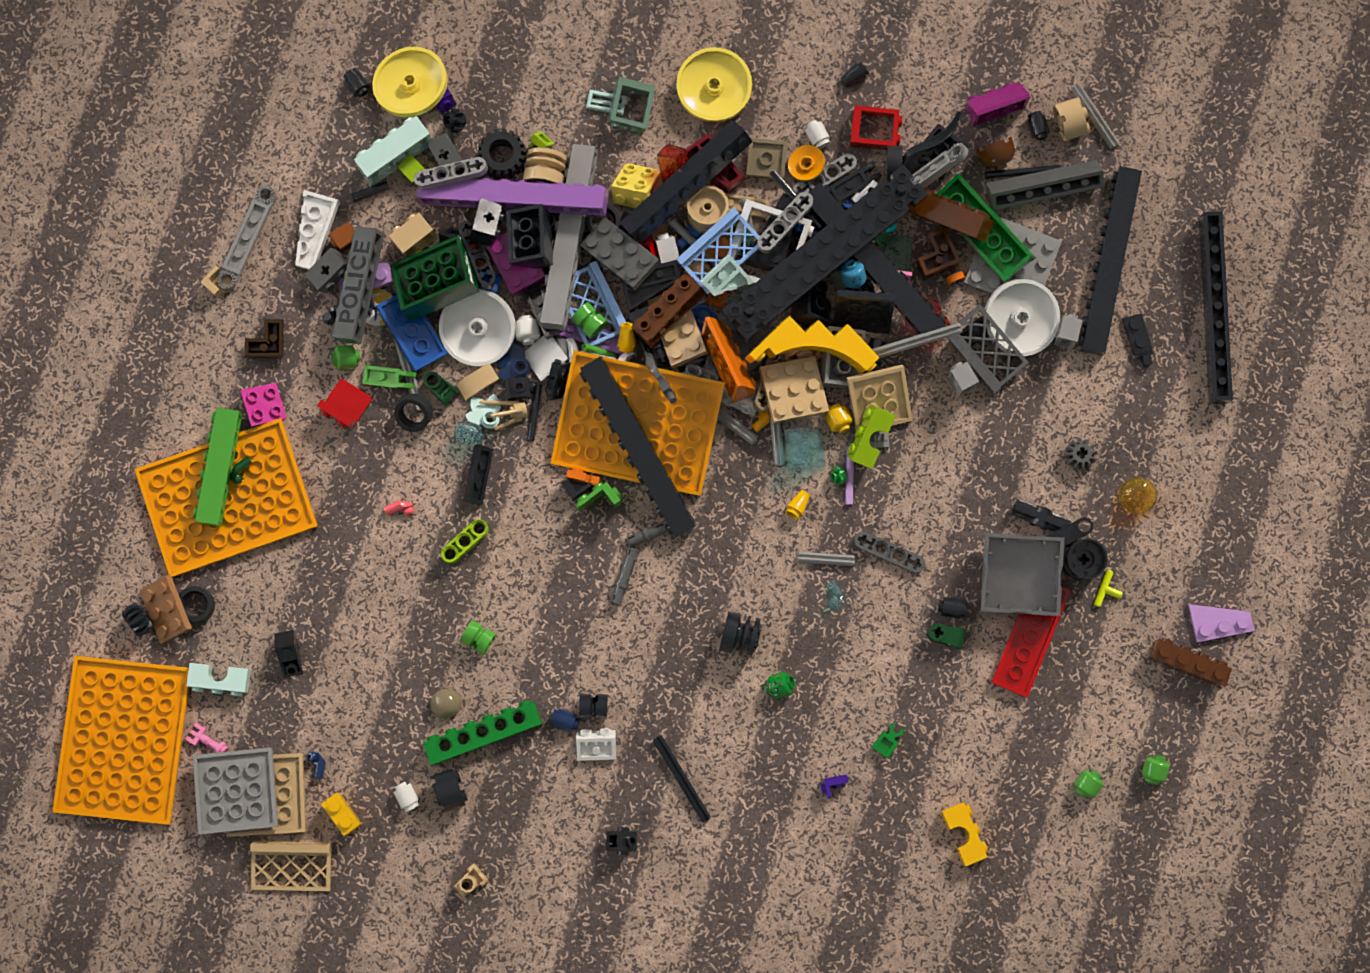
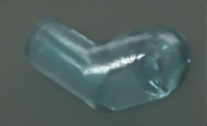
M832 580L827 584L832 593L828 605L832 609H837L842 604L844 594L836 581Z

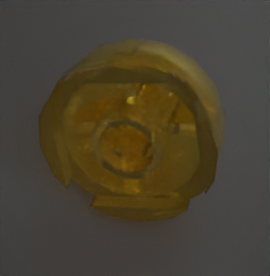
M1133 477L1126 480L1118 492V501L1121 507L1132 515H1143L1150 512L1158 498L1155 485L1149 479L1143 477Z

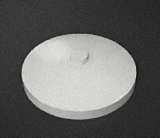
M1016 279L1006 282L992 293L985 306V311L1023 356L1033 355L1045 349L1058 332L1060 324L1058 302L1048 288L1036 281ZM986 326L988 337L995 338V328ZM998 341V349L1007 353L1008 344L1005 341Z
M479 289L480 292L444 307L439 320V334L445 349L459 362L471 366H484L502 358L512 346L516 333L515 318L509 305L499 295L483 289Z

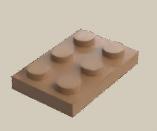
M165 575L139 590L160 644L166 643L192 629L171 575Z

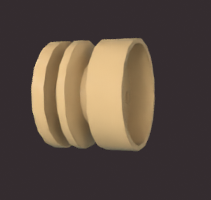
M542 147L531 148L527 151L528 159L526 160V165L528 168L524 170L523 180L529 183H537L538 181L548 184L563 183L564 176L562 172L565 170L567 161L565 154L554 149Z

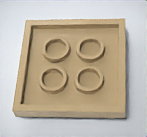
M815 356L761 366L759 368L772 423L829 412Z
M903 365L847 377L855 431L858 426L862 425L864 411L866 408H869L870 404L893 413L896 417L892 425L913 421Z

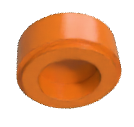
M959 271L949 275L945 280L947 285L951 286L963 281L965 276L963 272Z

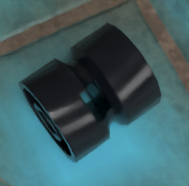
M580 694L579 719H591L594 716L595 719L607 720L608 694H596L595 697L591 694Z

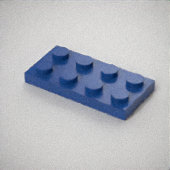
M397 295L376 305L377 312L414 372L448 354L426 315L410 321L401 311Z

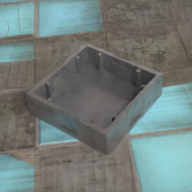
M985 533L980 611L1060 616L1064 538Z

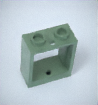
M619 77L615 82L607 125H611L616 130H630V133L636 135L644 133L647 130L656 86ZM621 90L647 97L642 123L616 117Z

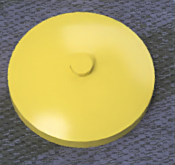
M406 47L391 53L379 64L373 77V92L380 106L388 113L399 117H415L428 112L439 103L445 94L448 76L444 64L435 53L421 47Z
M705 48L693 53L684 61L677 76V94L682 106L689 114L705 122H724L734 118L745 108L752 92V78L748 66L737 54L723 48Z

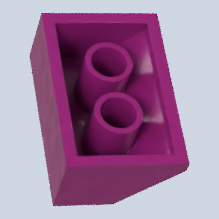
M1010 82L1004 85L1002 89L996 90L994 88L988 90L985 95L969 97L965 108L972 126H976L1026 108L1030 95L1020 82L1016 84Z

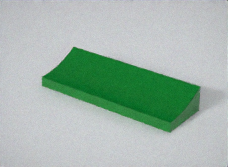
M957 174L937 193L939 197L942 195L955 201V205L957 202L973 208V212L976 208L990 215L989 219L993 220L994 224L986 243L964 234L962 236L1004 282H1007L1017 272L1037 258L960 174Z

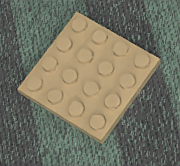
M303 753L273 755L279 827L226 832V837L306 832Z

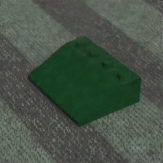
M459 235L390 265L400 309L410 321L480 292L476 275Z

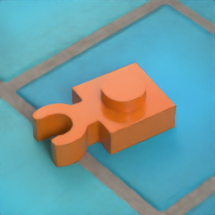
M573 468L572 470H567L566 480L583 484L590 483L593 486L600 482V477L583 473L584 470Z

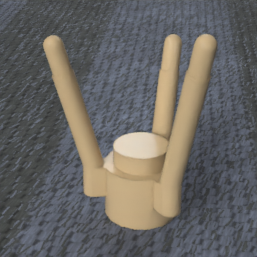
M518 400L479 401L480 404L511 406L509 411L490 415L491 418L511 415V418H514L494 428L495 431L515 422H520L522 418L527 417L525 402L519 403Z

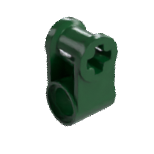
M431 371L424 376L423 381L426 388L445 406H448V402L456 394L460 393L451 383L436 372ZM431 377L438 379L437 384L434 386L428 385V380Z
M934 624L928 628L927 637L930 641L962 649L966 630L954 626ZM938 628V632H940L941 635L937 636L936 638L935 634L932 633V631Z

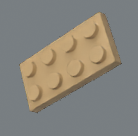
M661 295L648 300V305L655 304ZM692 309L661 338L673 369L708 354Z

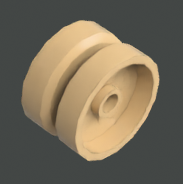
M704 186L687 201L688 221L694 230L705 234L729 212L727 196L722 190L714 186Z

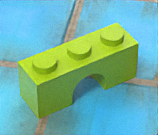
M870 404L869 408H866L864 411L862 425L858 426L855 432V441L848 448V458L873 469L880 451L870 445V437L876 431L889 433L896 416L887 410Z

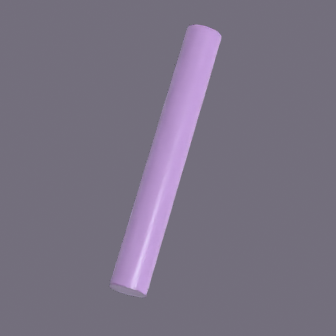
M847 454L845 505H853L854 461L850 460Z

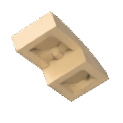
M490 363L459 381L456 387L464 400L467 401L482 392L483 389L499 381V378Z

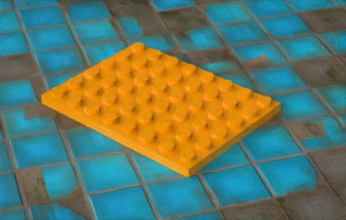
M574 350L550 464L568 468H579L591 473L641 483L636 475L639 473L637 468H632L627 459L629 457L626 449L623 451L618 443L619 436L617 433H612L608 426V423H610L608 417H604L598 407L601 405L598 399L594 400L591 396L589 383H584L579 374L582 372L580 369L582 366L600 356ZM602 356L676 489L680 492L701 496L725 382L657 368L668 381L676 395L677 401L671 404L662 392L657 379L646 365Z
M281 418L239 432L233 466L245 457L251 460L252 465L242 471V483L235 485L230 480L222 527L198 524L195 522V518H193L194 509L198 507L199 503L197 492L202 487L201 471L205 469L206 465L204 454L206 450H209L210 443L134 469L168 574L172 578L318 527Z
M74 656L52 812L171 825L189 687L187 686L189 668Z

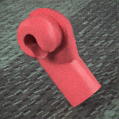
M396 501L384 507L387 515L403 510L404 515L407 516L414 513L413 504L410 502Z

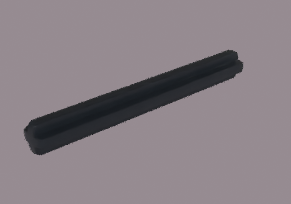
M661 735L653 740L654 744L701 822H706L711 818L710 814Z

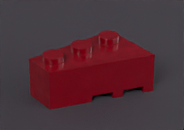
M708 133L679 155V162L685 164L713 138L712 135ZM731 161L710 182L726 193H730L744 182V176Z

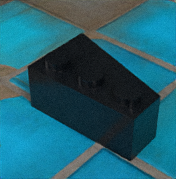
M676 260L659 264L636 290L621 280L629 312L674 285V281L680 277Z

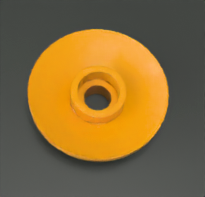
M813 145L798 147L792 152L788 160L789 172L800 181L815 179L821 174L825 166L824 154ZM807 163L811 164L808 168H805Z

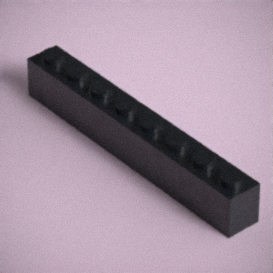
M732 120L620 222L621 226L639 244L644 242L753 142L749 135Z

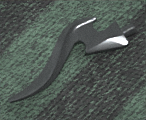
M635 335L644 354L645 365L657 379L665 397L671 404L677 401L676 395L670 384L657 369L654 358L645 343Z

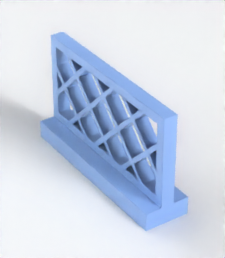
M733 207L677 258V262L709 294L710 291L696 276L701 275V279H703V275L708 274L703 272L704 262H715L716 266L721 261V259H718V249H730V256H732V249L743 250V257L740 260L734 261L740 266L758 250L757 245L746 247V236L755 237L757 240L760 236ZM740 220L744 225V233H733V225ZM722 235L730 236V246H718L719 238ZM744 236L743 247L732 246V237ZM708 248L716 249L715 259H704V252ZM693 261L702 262L701 272H693L688 266Z
M594 261L589 266L576 272L573 293L576 285L585 287L587 289L584 297L572 294V297L582 300L580 307L583 306L584 302H589L595 305V310L597 306L606 309L605 319L616 330L611 334L602 332V329L598 333L597 339L588 343L586 334L582 330L583 327L575 324L584 344L597 346L618 336L621 323L626 321L597 262ZM588 273L590 277L588 285L578 282L580 275ZM589 289L598 293L597 301L586 298ZM570 306L569 314L572 318L574 312L578 309Z

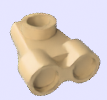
M474 863L467 868L468 872L454 886L462 897L489 882ZM463 882L469 883L468 889L462 887Z

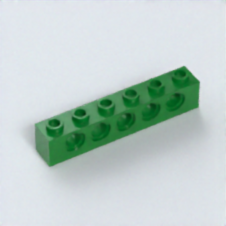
M530 700L519 703V707L512 710L511 707L500 710L501 714L493 716V714L482 717L483 721L475 723V721H470L463 724L464 728L457 730L455 727L446 730V735L438 737L436 734L427 737V742H424L423 745L430 765L439 764L543 725L535 702L530 703ZM517 713H523L525 716L521 724H517L514 721V716ZM499 720L506 722V728L502 731L496 729V723ZM480 727L487 728L488 733L485 737L481 738L478 736L477 731ZM463 733L469 736V741L466 744L459 742V737ZM444 740H448L451 744L448 751H442L440 747Z

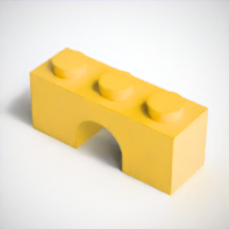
M962 802L941 811L948 830L961 827L967 833L966 843L956 848L963 865L968 866L987 858L986 853L989 851L985 842H981L978 836L981 832L977 823L973 824L970 816L973 813L970 806Z

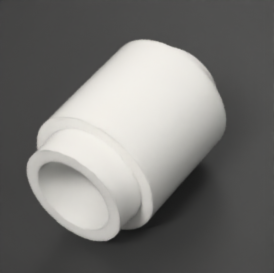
M814 120L806 125L805 132L813 146L822 149L830 144V137L821 121L817 122V120Z
M403 782L395 787L396 791L393 793L401 809L404 808L405 812L419 806V799L411 783L407 785L406 782Z

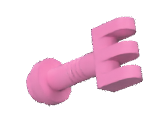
M196 722L193 726L199 729L198 733L192 729L189 731V733L195 736L194 739L190 736L185 738V740L195 746L199 742L204 743L215 750L214 753L228 752L229 750L225 742L219 744L204 735L207 729Z

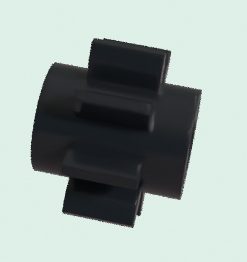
M452 108L451 111H447L444 114L443 124L446 129H449V132L458 133V130H463L466 125V116L460 112V109Z

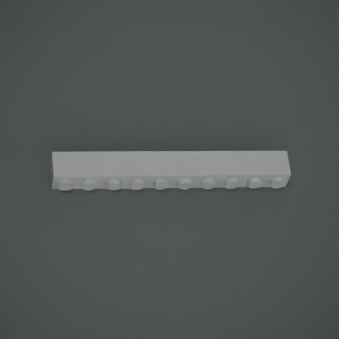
M573 144L572 150H569L568 153L569 168L565 170L566 185H574L576 183L585 186L593 185L598 157L595 146ZM558 213L560 217L559 221L555 223L556 238L552 240L553 265L548 266L550 271L545 277V286L547 287L546 292L542 294L543 309L539 311L538 321L545 329L566 331L586 215Z

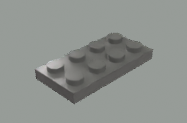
M604 218L580 244L584 251L634 290L661 263L655 255L607 218Z

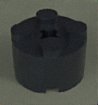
M449 769L430 776V780H435L432 787L438 805H443L444 807L441 810L442 814L465 806L464 802L468 801L465 790H460L458 783L461 782L458 770L453 771V769Z

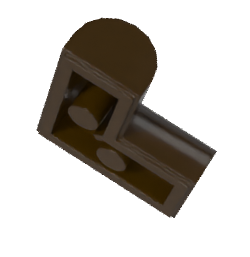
M264 319V338H245L244 357L284 358V319Z

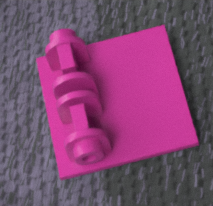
M276 383L240 390L251 427H257L280 418L282 420L287 419Z

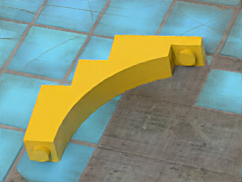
M790 316L784 319L745 357L751 364L755 360L759 362L766 354L772 358L788 351L817 350L846 361L860 374L874 369L877 365L875 362L879 359V356L848 324L833 335L819 320L804 331Z

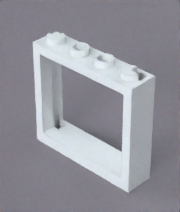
M746 199L741 216L748 223L753 209L777 217L783 211ZM790 213L786 214V217L789 220H795L797 218L796 215ZM802 218L798 222V224L804 225L796 250L806 243L808 237H812L814 230L812 220ZM740 220L735 233H744V225ZM733 236L732 246L740 247L743 236ZM732 249L731 257L736 260L738 249ZM748 275L753 280L752 284L760 280V278Z

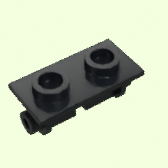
M555 359L551 363L549 375L553 376L554 379L548 378L545 388L546 396L550 397V401L563 397L569 375L570 362L561 364V360Z

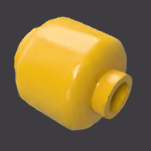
M840 404L833 405L825 415V420L832 432L843 434L850 430L849 426L853 423V418L846 406H841Z

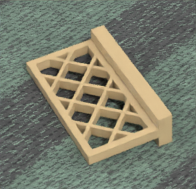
M253 841L250 844V852H252L251 890L330 891L332 842ZM257 855H265L270 861L262 868L256 862ZM278 855H284L289 860L283 868L274 861ZM298 855H303L309 861L303 868L294 861ZM317 856H327L326 865L322 869L313 861ZM270 863L279 870L273 877L264 870ZM290 863L299 870L292 878L284 871ZM310 863L319 871L312 878L303 871ZM260 872L269 879L265 885H256V876ZM280 873L289 880L284 886H279L273 880ZM300 873L308 880L304 886H298L293 880ZM321 873L326 878V886H318L313 880Z

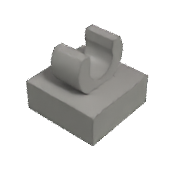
M883 431L874 432L870 437V445L875 448H889V433Z

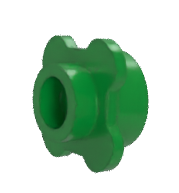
M835 466V468L831 469V480L833 483H836L837 487L846 482L847 475L843 467Z

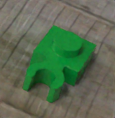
M895 722L889 726V733L887 734L883 731L871 746L886 759L899 744L894 739L904 733L903 728L899 733L893 731V727L896 725Z

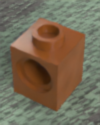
M349 221L330 233L332 237L330 243L334 249H340L342 253L351 248L352 235L355 230Z

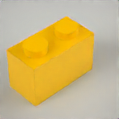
M335 793L321 804L343 836H348L363 825L340 793Z

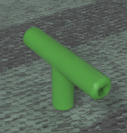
M587 343L582 346V349L589 353L616 358V353Z

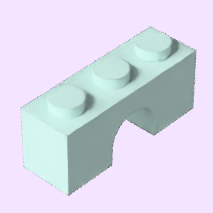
M189 663L187 686L192 687V691L204 692V689H211L213 694H223V691H230L232 696H242L243 693H248L251 670L228 667L226 678L222 681H215L211 674V665Z

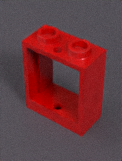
M854 105L850 147L887 150L888 146H899L901 135H898L897 132L898 128L902 126V116H899L900 110ZM861 114L894 117L891 141L859 138Z

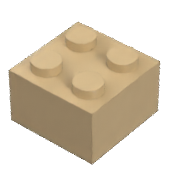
M419 212L416 215H410L402 226L398 225L393 228L389 235L392 244L403 258L416 254V251L423 250L437 239L434 230Z

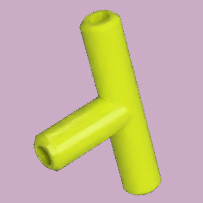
M1106 570L1093 604L1098 608L1101 607L1105 594L1118 599L1122 597L1123 593L1109 587L1113 571Z

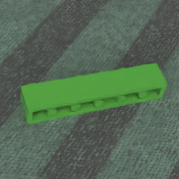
M216 407V412L212 414L211 423L213 428L208 434L209 450L205 451L204 461H206L205 469H202L200 479L203 480L202 487L197 492L199 503L193 513V518H195V522L198 524L222 527L230 485V474L233 469L243 416L240 411Z

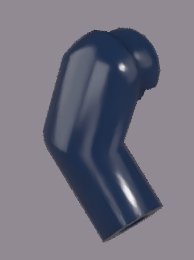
M311 751L307 754L306 759L315 767L313 778L323 779L326 762L318 752Z

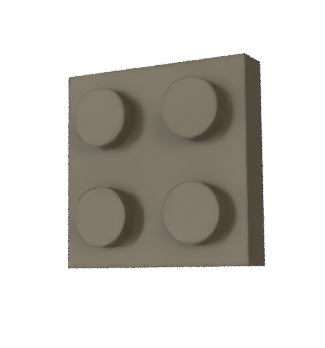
M751 138L753 142L749 145L746 177L773 179L769 173L775 169L784 179L787 141Z

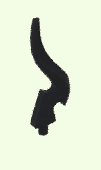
M957 111L949 125L939 134L906 151L903 155L902 165L911 174H914L926 165L925 162L918 161L919 157L940 146L952 135L961 115L960 111Z

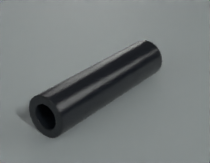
M383 181L354 192L351 196L355 203L390 188L387 181Z

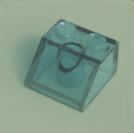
M795 428L784 430L788 471L826 467L822 429Z

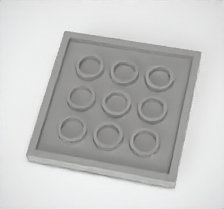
M1001 218L1037 257L1007 282L1016 279H1027L1045 286L1062 241ZM976 251L963 284L992 295L998 287L1006 282L1001 279Z
M272 747L193 755L198 835L279 827Z

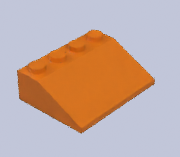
M709 316L706 317L701 335L722 382H725V388L732 403L753 396L757 387L753 377H749L747 373L748 366L745 360L742 361L739 356L740 349L737 343L734 344L731 339L732 332L730 328L726 327L723 321Z

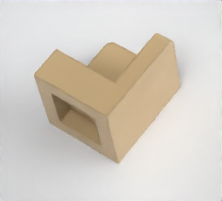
M215 266L201 281V284L218 298L225 290L221 289L217 283L221 270ZM228 276L222 279V284L226 286L232 282Z

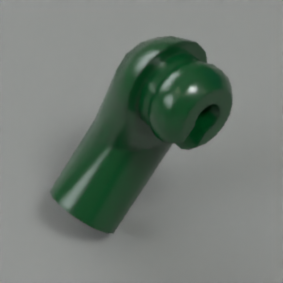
M248 457L243 458L233 466L230 480L235 485L243 482L242 471L252 465Z

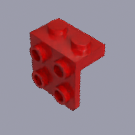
M340 379L325 402L320 400L317 407L321 410L319 413L327 419L332 417L341 428L345 429L347 427L352 430L371 403L372 398L346 380Z

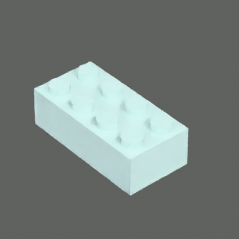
M417 116L406 119L401 127L392 129L384 139L376 140L371 148L362 150L356 155L354 161L370 186L375 185L398 169L397 166L410 154L415 157L428 148L427 142L432 140L430 133Z

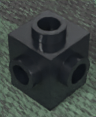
M617 827V831H606V851H617V855H629V851H637V832L629 831V827Z

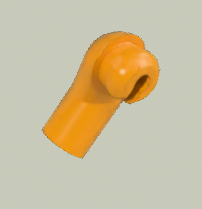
M769 409L764 413L758 412V420L751 425L756 433L770 422Z

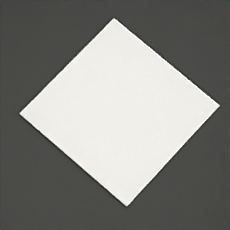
M545 335L525 351V359L529 361L532 370L540 381L549 375L551 363L555 359L561 360L562 363L568 359L555 339L552 337L547 340Z

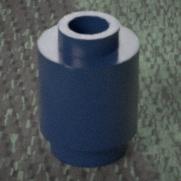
M554 709L550 724L554 725V728L572 733L573 729H578L580 719L577 718L578 714L563 709Z

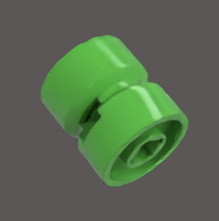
M587 302L575 312L571 321L577 326L583 327V332L592 339L601 332L608 321L601 314H595V308Z
M472 620L464 631L460 642L469 647L474 646V650L484 656L493 643L496 633L489 629L483 630L481 624Z

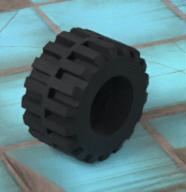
M503 128L501 132H498V129H494V133L491 134L490 131L486 133L487 137H482V143H479V151L477 153L478 157L483 158L488 166L487 175L489 177L493 176L496 180L498 178L506 179V177L512 179L514 174L518 176L520 169L524 168V162H526V151L523 141L520 140L517 134L514 135L513 131L507 132ZM499 146H507L512 149L513 155L507 162L498 163L491 159L492 151Z

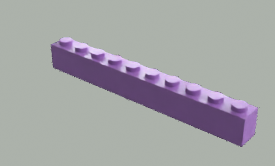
M425 177L422 178L421 183H425ZM472 178L427 190L418 188L416 198L421 205L477 208L479 200L482 198L501 204V210H514L543 204L550 213L606 216L609 194L606 187L598 184L585 186L580 183L566 185L562 182L548 184L543 181L529 183L525 180L512 182L507 179L494 181L489 178H482L481 180Z

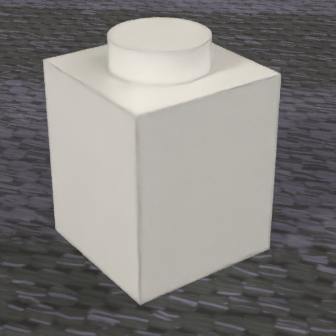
M668 233L657 235L658 238L654 239V244L660 262L665 263L677 260L679 254L675 237Z

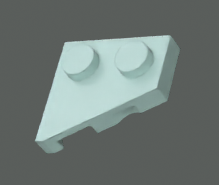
M727 255L700 282L712 295L716 296L746 284L750 285L753 283V280L730 255Z

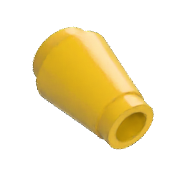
M629 322L621 323L617 342L621 352H632L636 346L632 323Z
M800 490L786 506L785 513L795 520L803 517L810 494Z

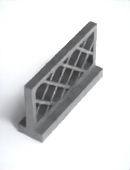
M980 304L958 322L961 326L969 325V336L957 334L947 337L948 341L993 393L1000 390L1003 384L1029 363ZM978 311L984 315L983 324L973 323V315ZM972 326H983L982 337H972ZM986 326L995 328V338H985ZM971 339L982 340L981 351L972 350ZM985 340L995 341L994 352L984 351ZM998 341H1005L1008 344L1007 353L997 352ZM983 354H994L993 365H985L983 363ZM997 355H1007L1006 366H996ZM1010 356H1018L1022 363L1017 367H1009ZM996 368L1006 369L1005 377L1001 381H998L995 377Z

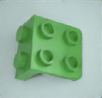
M600 482L592 488L593 492L588 496L584 494L577 499L576 508L581 512L605 494L614 508L617 509L622 505V495L616 487L611 488L607 482L604 484Z

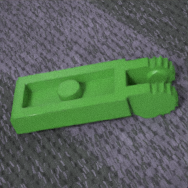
M365 365L362 384L397 389H414L415 385L412 383H401L402 376L416 377V373L395 368Z

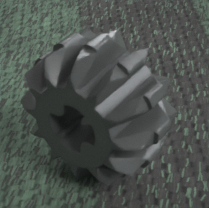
M1081 438L1077 439V443L1072 440L1070 442L1071 446L1065 448L1070 453H1066L1064 457L1071 458L1067 464L1070 465L1073 462L1074 470L1077 469L1078 465L1081 471L1085 470V466L1090 469L1092 467L1091 463L1097 461L1093 456L1097 455L1098 452L1092 451L1095 444L1088 446V439L1084 443ZM1080 450H1082V453H1085V456L1083 458L1077 456V453Z

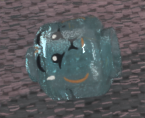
M465 420L456 426L454 437H456L457 443L474 448L475 445L482 443L484 433H482L481 425Z

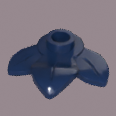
M514 343L510 347L509 353H506L496 361L497 365L502 369L498 375L502 380H505V378H516L517 376L525 377L531 370L529 361L525 359V351ZM521 364L525 366L523 371L518 370V366Z

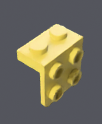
M625 164L611 186L613 204L632 208L638 207L650 196V190L657 181L660 171L649 167Z

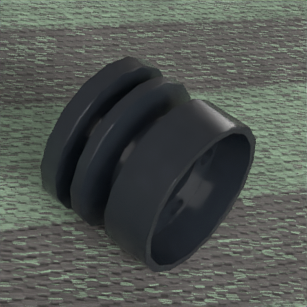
M1089 538L1076 540L1064 548L1062 569L1072 579L1086 580L1096 578L1106 569L1108 562L1107 551L1097 540ZM1078 558H1085L1086 562L1082 563L1081 561H1078Z
M728 611L719 651L732 653L735 646H739L740 656H742L744 648H748L747 657L752 658L759 642L761 618H756L755 624L752 626L749 625L751 616L747 617L744 624L741 623L740 613Z

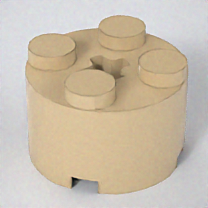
M1079 97L1053 106L1054 120L1058 123L1060 130H1062L1059 131V134L1063 141L1091 132L1089 124L1085 119L1088 118L1087 109L1082 107Z

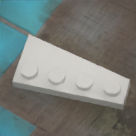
M304 190V202L301 209L302 220L299 227L300 238L297 245L295 265L309 270L320 259L340 201Z

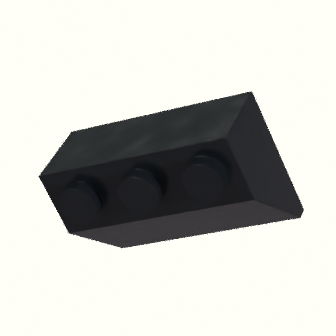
M543 204L506 211L509 264L534 269L553 265L551 214Z

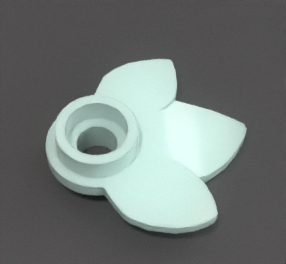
M494 394L488 398V400L499 401ZM472 397L470 402L472 411L465 415L467 420L473 425H482L487 429L495 428L499 423V417H493V422L491 423L487 422L486 418L490 417L491 414L498 413L501 405L480 404L479 401L482 399Z

